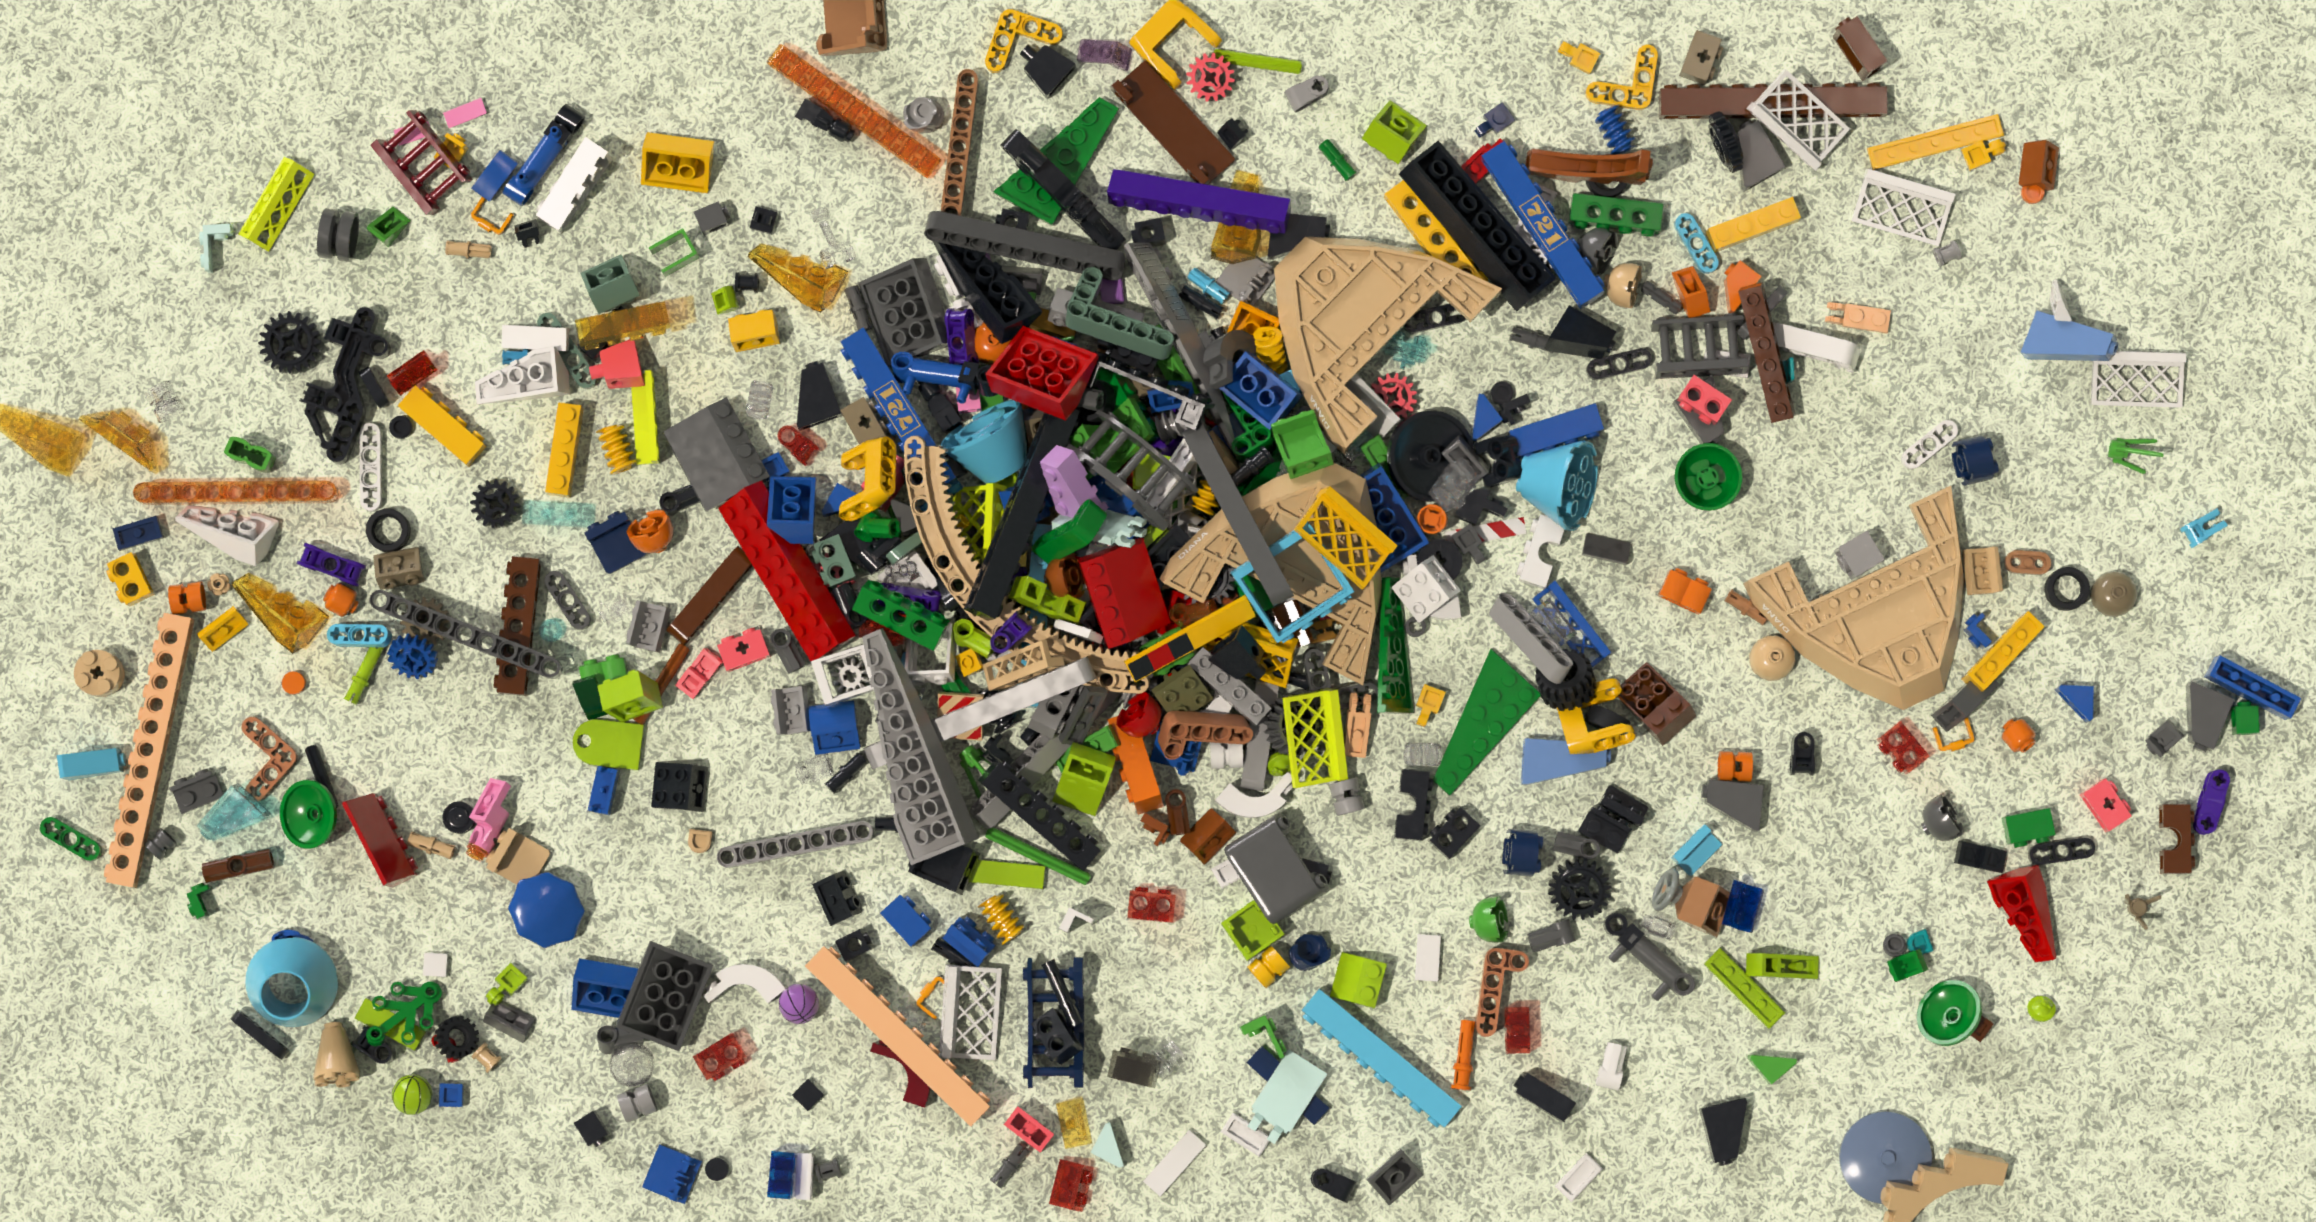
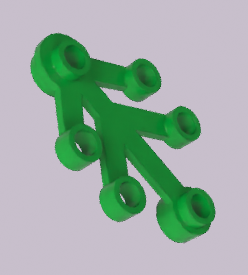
M394 982L390 988L391 994L394 997H401L402 995L417 997L411 1002L386 1000L383 996L374 997L372 1001L374 1010H395L398 1012L380 1026L370 1027L366 1033L367 1042L372 1046L381 1045L385 1040V1034L406 1018L405 1031L401 1035V1040L405 1045L413 1044L415 1042L416 1010L423 1004L424 1016L420 1019V1028L423 1031H430L434 1025L432 1019L433 1005L442 996V990L435 982H426L421 987L404 986L401 982ZM397 986L402 988L398 993L393 991ZM429 989L435 992L431 996L426 994V991ZM378 1000L384 1003L380 1007L375 1005V1002ZM425 1020L431 1022L429 1026H424L422 1023ZM374 1031L380 1033L377 1038L372 1037L371 1034ZM407 1034H410L413 1037L409 1041L404 1039V1036Z

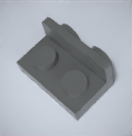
M208 769L200 770L195 773L196 777L189 780L186 777L173 782L174 786L169 787L170 792L174 794L181 814L225 797L215 771H208Z

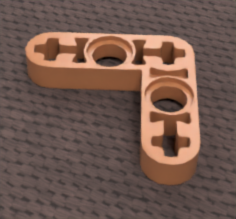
M248 717L242 723V732L271 757L245 788V795L249 800L260 802L266 798L296 764L298 756L291 746L260 719ZM249 722H257L256 728L260 732H263L264 728L267 730L260 736L258 741L255 739L259 736L256 732H248ZM267 736H273L276 740L275 746L271 749H267L263 743ZM281 743L284 745L280 748L283 752L292 753L290 755L291 762L285 761L283 763V756L278 752L275 756L272 754L279 749ZM269 768L276 769L278 773L277 778L273 781H269L265 777V773ZM261 777L262 781L270 786L266 788L263 785L259 790L261 795L259 797L256 795L252 797L253 792L251 788L260 786L261 782H258V779Z

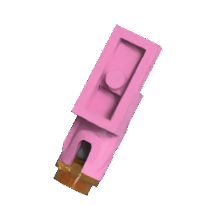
M490 778L469 816L477 825L466 846V854L480 862L487 858L496 845L499 836L504 831L503 826L509 816V813L501 807L511 787L505 781Z

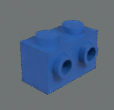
M899 895L880 914L907 944L913 947L932 929L929 926L931 921L923 912L919 915L913 909L916 904L908 895L904 898L902 895Z

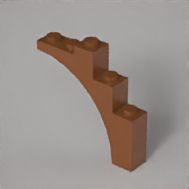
M1531 149L1527 152L1525 166L1532 176L1573 183L1586 180L1603 184L1617 181L1641 185L1649 179L1653 158H1650L1651 151L1643 149L1633 153L1618 155H1584Z

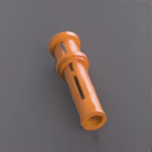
M1461 1020L1457 1062L1453 1065L1455 1073L1451 1089L1471 1091L1469 1084L1470 1074L1473 1071L1471 1054L1475 1021Z

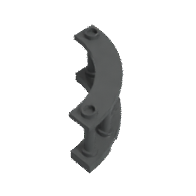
M1098 410L1096 414L1103 421L1082 447L1076 448L1068 444L1066 448L1076 453L1086 471L1094 476L1099 474L1106 480L1105 484L1120 496L1124 494L1133 502L1132 507L1152 526L1164 531L1169 526V523L1163 518L1165 516L1164 512L1185 488L1197 493L1199 489L1193 484L1195 480L1188 473H1182L1147 441L1119 422V419L1113 413L1108 412L1106 414ZM1109 428L1118 432L1119 435L1100 457L1093 459L1089 456L1091 449ZM1129 439L1140 449L1119 473L1113 474L1106 468V463L1121 445ZM1149 454L1160 466L1140 490L1134 491L1126 484V478L1143 458ZM1168 471L1178 483L1163 501L1153 508L1145 501L1147 494Z

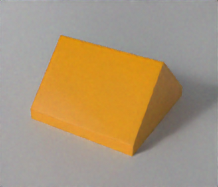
M1240 300L1226 333L1233 330H1242L1253 335L1258 328L1264 326H1272L1279 329V318Z

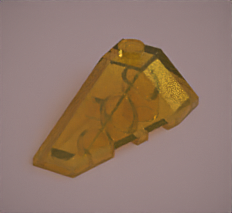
M1236 170L1230 189L1259 193L1258 175ZM1219 222L1211 245V259L1229 264L1255 259L1261 242V229L1251 230L1243 226H1228Z
M761 243L748 253V257L798 301L820 313L833 303L848 276L847 270L825 260H822L821 264L808 261L809 256L802 254L801 257L788 256L787 250Z
M0 403V431L45 468L69 477L85 434Z
M247 573L232 582L233 588L274 639L292 654L309 645L329 620V616L312 602L305 600L303 604L292 599V593L288 591L285 594L273 590V584Z

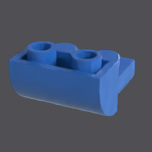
M854 700L839 702L829 706H825V704L809 706V721L815 755L860 749Z
M968 916L965 919L959 917L949 927L942 939L979 967L996 947V944L993 943L995 938L985 930L983 933L975 928L977 924Z

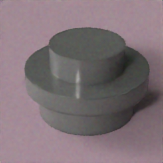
M1891 934L1885 938L1883 949L1887 955L1898 957L1905 952L1906 942L1902 936Z

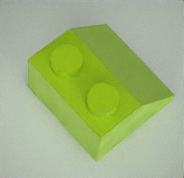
M1389 100L1373 119L1361 139L1367 142L1369 146L1386 155L1389 160L1399 164L1427 125Z
M1341 952L1330 997L1374 1009L1387 964Z

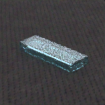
M523 501L522 524L587 528L591 525L592 505Z

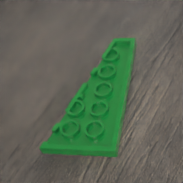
M1099 97L1054 139L1041 148L1040 151L1076 186L1119 108ZM1020 169L993 191V194L1053 226L1062 210L1031 176H1026Z
M1400 577L1382 578L1377 713H1414L1403 604L1392 589V586L1400 580Z
M1490 649L1433 778V782L1449 796L1541 696L1531 684L1492 649Z

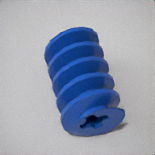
M1619 104L1601 111L1595 119L1596 124H1602L1599 127V131L1606 132L1603 135V139L1610 140L1607 143V147L1614 148L1611 151L1612 155L1623 154L1637 146L1631 145L1635 137H1627L1631 129H1623L1628 122L1619 121L1624 115L1623 112L1615 113L1620 107Z

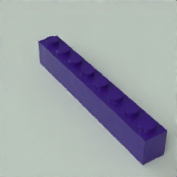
M1113 169L1107 190L1108 203L1117 207H1132L1140 211L1149 210L1164 215L1173 214L1182 218L1201 219L1205 222H1220L1228 226H1243L1251 230H1267L1270 233L1279 232L1285 234L1291 213L1289 198Z

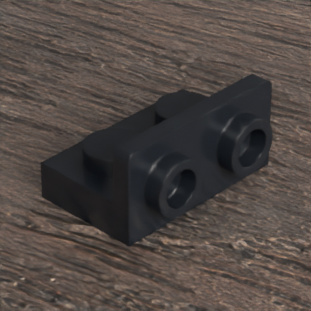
M1612 785L1608 786L1598 805L1636 827L1641 826L1645 819L1644 816L1648 811V806Z
M1597 806V808L1591 807L1577 832L1596 840L1600 845L1618 854L1632 831L1628 827L1630 823L1620 817H1617L1615 820L1608 816L1610 812L1601 806Z
M845 871L832 874L812 884L830 926L862 913L860 900L855 896L851 887V880Z

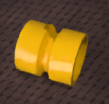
M1270 946L1262 953L1261 960L1256 958L1247 968L1265 988H1268L1276 981L1275 976H1281L1290 966Z

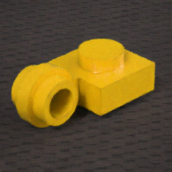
M1997 139L1988 144L1989 148H1986L1982 140L1961 149L1969 171L1991 163L1989 153H1992L1993 157L2006 152L2005 142Z

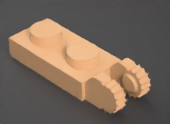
M1827 303L1828 309L1844 311L1843 318L1826 316V323L1838 324L1846 328L1888 333L1891 310L1853 304Z
M1351 693L1344 732L1345 755L1366 758L1371 721V694H1365L1363 697V711H1356L1357 693Z

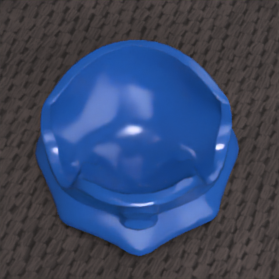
M549 872L520 880L508 907L518 935L543 948L572 940L576 935L585 912L575 886Z

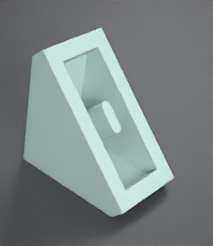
M1108 1122L1104 1125L1091 1153L1120 1168L1124 1165L1111 1123Z

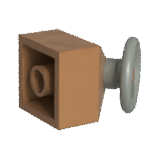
M1671 868L1664 872L1653 892L1652 907L1654 910L1661 911L1670 902L1674 903L1677 919L1698 931L1717 938L1735 895L1717 884L1696 876L1681 887L1678 886L1679 873L1676 869Z

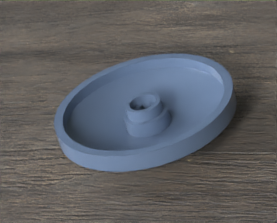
M1876 1112L1860 1118L1848 1129L1840 1146L1839 1163L1846 1183L1857 1195L1868 1201L1882 1204L1881 1191L1886 1186V1182L1891 1181L1913 1186L1912 1176L1914 1171L1917 1170L1918 1164L1932 1166V1151L1925 1133L1914 1121L1898 1113Z

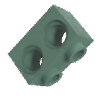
M839 534L813 544L815 550L811 552L816 564L821 563L824 571L820 572V575L825 585L829 584L832 589L857 579ZM826 546L835 548V553L832 557L827 558L823 556L822 552ZM841 567L844 571L843 576L838 579L831 576L833 568Z

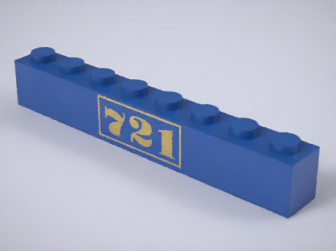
M1505 141L1481 155V161L1578 307L1582 309L1604 294L1603 288L1605 285L1598 275L1594 276L1590 270L1593 267L1587 257L1582 258L1578 252L1580 247L1575 239H1570L1566 234L1567 227L1561 219L1557 221L1553 215L1555 210L1548 200L1545 202L1541 197L1543 192L1536 182L1532 183L1529 179L1530 172L1525 164L1522 163L1520 165L1515 158L1518 155L1511 144L1507 146Z
M864 327L840 341L843 346L840 350L846 361L851 360L855 367L852 368V371L856 378L864 380L866 386L863 389L869 399L875 398L878 404L874 407L881 418L886 416L889 421L886 426L892 436L897 434L901 442L898 443V446L903 454L905 441L914 435L922 437L926 442V446H936ZM914 439L913 443L909 444V448H913V454L909 455L910 457L922 456V454H916L917 449L921 448V444H917V440ZM947 462L943 463L944 466L949 467ZM949 467L944 472L945 475L950 476L945 483L954 486L958 483V480Z

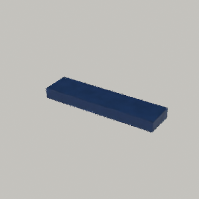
M1261 1046L1246 1063L1268 1082L1280 1062ZM1314 1094L1302 1115L1315 1125L1329 1110V1107Z

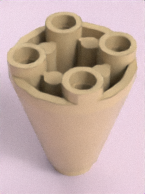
M329 1022L324 1024L313 1074L315 1086L324 1087L329 1084H336V1087L339 1088L350 1086V1081L359 1080L360 1070L346 1030L343 1028V1023Z

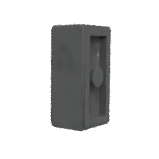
M1001 265L1002 270L1009 276L1011 274L1015 276L1027 292L1041 295L1042 268Z
M1461 435L1457 436L1442 451V455L1470 486L1488 474L1489 467Z
M1586 533L1581 555L1627 565L1631 543Z
M502 1001L497 1006L492 1004L489 1007L483 1022L523 1043L536 1018Z

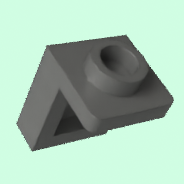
M2168 718L2148 735L2145 740L2146 746L2152 754L2162 757L2167 750L2183 738L2184 734Z

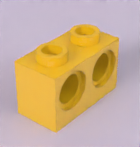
M130 552L107 563L109 568L106 571L112 583H116L119 589L116 591V594L121 603L125 602L126 605L132 606L155 595L135 553ZM127 564L129 567V572L126 575L121 576L119 574V568L122 565ZM132 585H137L139 588L135 596L129 595V588Z

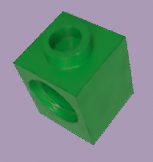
M2237 702V706L2231 708L2232 735L2260 733L2258 706H2251V702Z

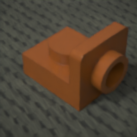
M1144 813L1140 820L1144 823L1142 827L1153 834L1156 830L1160 833L1154 845L1157 847L1159 843L1164 845L1170 834L1167 831L1169 826Z

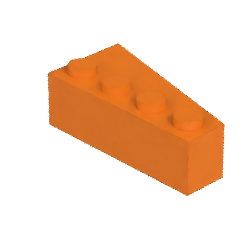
M1118 716L1107 719L1121 744L1112 749L1114 756H1116V762L1121 761L1123 767L1119 769L1122 782L1127 781L1129 789L1125 790L1129 803L1134 802L1138 815L1164 807L1143 738H1135L1125 734L1116 725Z

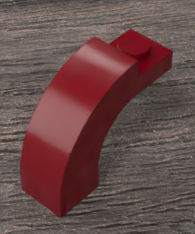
M879 1040L878 1044L872 1043L870 1052L895 1059L905 1068L908 1076V1085L903 1101L925 1108L930 1094V1087L882 1040Z

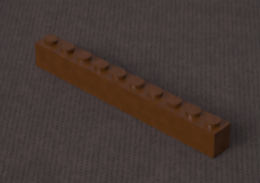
M1833 83L1822 84V87H1813V84H1803L1838 118L1885 117L1887 114V86H1881L1880 83H1869L1867 87H1858L1857 83L1844 84V87H1836V84ZM1720 84L1709 85V88H1700V85H1687V88H1678L1677 85H1665L1658 92L1659 119H1709L1708 116L1718 111L1722 112L1723 116L1728 119L1756 118L1746 108L1751 102H1755L1768 88V85L1756 84L1754 88H1745L1744 84L1732 85V88H1723V85ZM1780 84V92L1792 91V87H1790V84ZM1805 93L1796 94V107L1808 106V96ZM1792 94L1780 95L1781 108L1792 107ZM1768 96L1762 104L1768 109L1777 108L1776 96ZM1821 108L1812 109V118H1824V111ZM1808 109L1796 110V117L1808 118ZM1792 110L1781 111V118H1792ZM1777 111L1772 112L1777 117Z

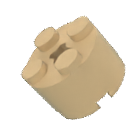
M91 650L84 652L77 660L74 667V678L77 686L85 693L96 697H106L121 688L125 678V671L121 661L115 655L103 650ZM96 671L104 672L103 676L95 675Z

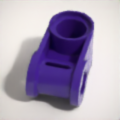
M1016 611L992 636L990 640L991 648L997 653L1006 652L1017 641L1021 640L1033 626L1028 625L1019 616V612ZM997 636H1004L1007 639V646L1005 648H999L996 645L995 640Z

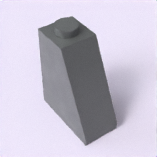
M1751 120L1739 126L1740 130L1737 132L1743 152V168L1740 170L1743 192L1785 168L1783 161L1759 120L1753 123Z
M1712 375L1703 380L1716 389ZM1695 390L1688 391V398L1692 401L1699 400V394ZM1677 399L1673 401L1672 405L1700 444H1717L1721 441L1720 436L1724 433L1721 417L1715 425L1712 423L1707 425L1698 419L1699 415L1694 411L1687 412L1679 406L1680 402ZM1708 403L1707 410L1712 414L1718 413V406L1715 403Z
M1994 680L1982 692L1969 681L1931 716L1948 732L1976 709L1999 684Z
M2189 682L2186 685L2188 742L2194 744L2193 748L2195 750L2206 753L2207 750H2214L2234 699L2197 683Z
M1710 779L1706 781V784H1702L1701 798H1705L1704 803L1750 831H1759L1764 785Z

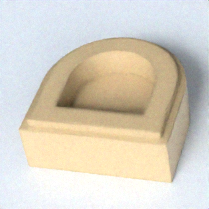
M689 829L688 845L690 849L696 853L706 852L711 846L713 832Z

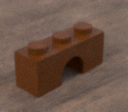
M2159 805V828L2171 829L2177 835V845L2174 849L2159 851L2160 874H2191L2192 869L2195 868V857L2191 855V846H2194L2195 843L2194 833H2191V823H2194V810H2191V805Z

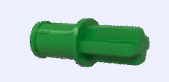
M1327 139L1319 145L1320 151L1330 161V166H1334L1345 181L1357 172L1344 158L1345 155H1341L1330 140Z

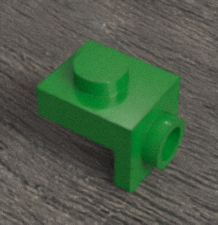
M200 883L191 887L192 891L187 893L190 902L187 906L192 917L196 916L197 919L201 920L209 916L201 895L213 890L211 885Z
M1921 949L1887 961L1889 972L1895 982L1929 970Z

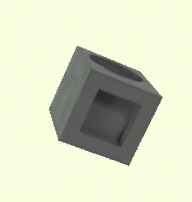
M719 201L694 211L704 236L729 226L727 219L730 218L726 206L721 207Z

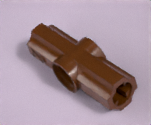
M271 849L202 863L205 883L274 869ZM236 860H241L243 863V868L240 872H235L233 869V864Z

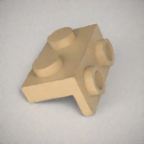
M1998 547L1962 550L1967 595L2002 592L2003 578L2001 576Z

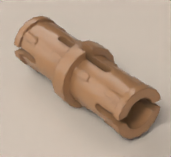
M1733 589L1730 590L1724 601L1740 610V614L1748 615L1763 626L1767 618L1753 605L1751 599L1748 600Z

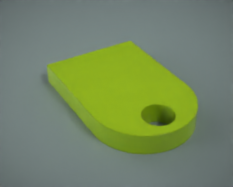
M597 719L586 721L574 733V752L580 760L589 765L639 770L644 725ZM582 735H588L591 739L590 745L586 748H582L578 744V739Z

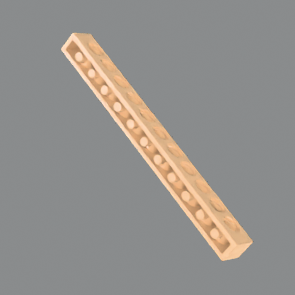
M164 613L163 618L160 617L157 630L160 631L159 638L153 644L154 661L150 662L148 667L149 684H146L144 687V707H140L138 713V720L141 721L139 729L135 730L133 742L136 743L135 749L129 755L128 765H131L130 772L124 778L123 787L126 788L124 797L121 796L119 801L120 818L115 821V841H112L109 847L111 860L110 864H106L104 870V877H106L107 883L133 888L138 886L146 848L144 844L147 842L195 621L189 617ZM176 632L178 636L177 641L174 644H169L167 640L168 635ZM170 654L173 658L172 664L165 667L163 665V658ZM161 677H166L168 684L165 688L160 689L158 687V680ZM157 699H161L163 702V707L159 711L153 709V703ZM156 721L158 730L151 734L148 731V726L151 722ZM147 744L153 746V753L150 756H145L143 753V749ZM146 766L149 771L148 775L141 779L138 774L139 769ZM137 789H142L144 793L140 801L134 799V792ZM136 811L139 819L136 823L132 824L129 821V815L131 812ZM131 833L134 837V842L132 845L126 846L124 837ZM127 856L129 865L122 869L119 865V860L121 857Z

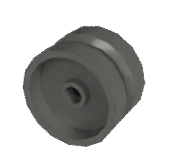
M325 208L323 210L317 234V255L319 258L331 259L336 253L339 261L351 262L353 260L359 234V216L357 212L345 211L340 218L339 212L335 209Z

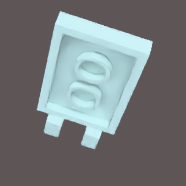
M1106 510L1107 517L1092 541L1110 546L1116 543L1118 546L1131 548L1135 544V540L1128 538L1132 536H1145L1147 529H1140L1139 527H1143L1147 524V521L1138 516L1134 518ZM1059 515L1052 521V530L1073 518Z
M1288 1049L1284 1055L1285 1057L1282 1058L1252 1105V1112L1255 1115L1247 1126L1256 1131L1263 1119L1275 1126L1267 1138L1273 1144L1276 1143L1282 1132L1286 1134L1288 1131L1291 1132L1327 1076V1073Z

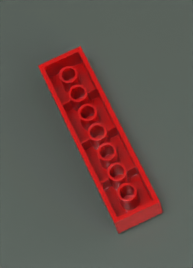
M762 480L744 487L718 508L809 660L813 661L831 655L856 636L801 544L789 543L767 526L769 491Z

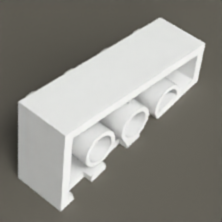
M585 137L571 161L564 168L559 180L552 185L547 199L542 200L538 205L536 216L559 233H562L611 163L612 158L609 153Z

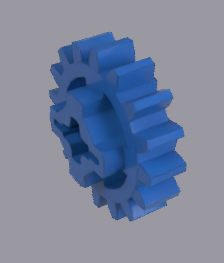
M406 634L405 639L400 635L397 640L392 641L387 655H389L388 662L393 663L391 668H398L399 675L406 673L407 678L414 675L416 679H419L420 675L426 678L428 673H433L438 662V658H436L438 652L432 650L433 644H426V638L419 640V635L417 634L414 638H411L410 634Z

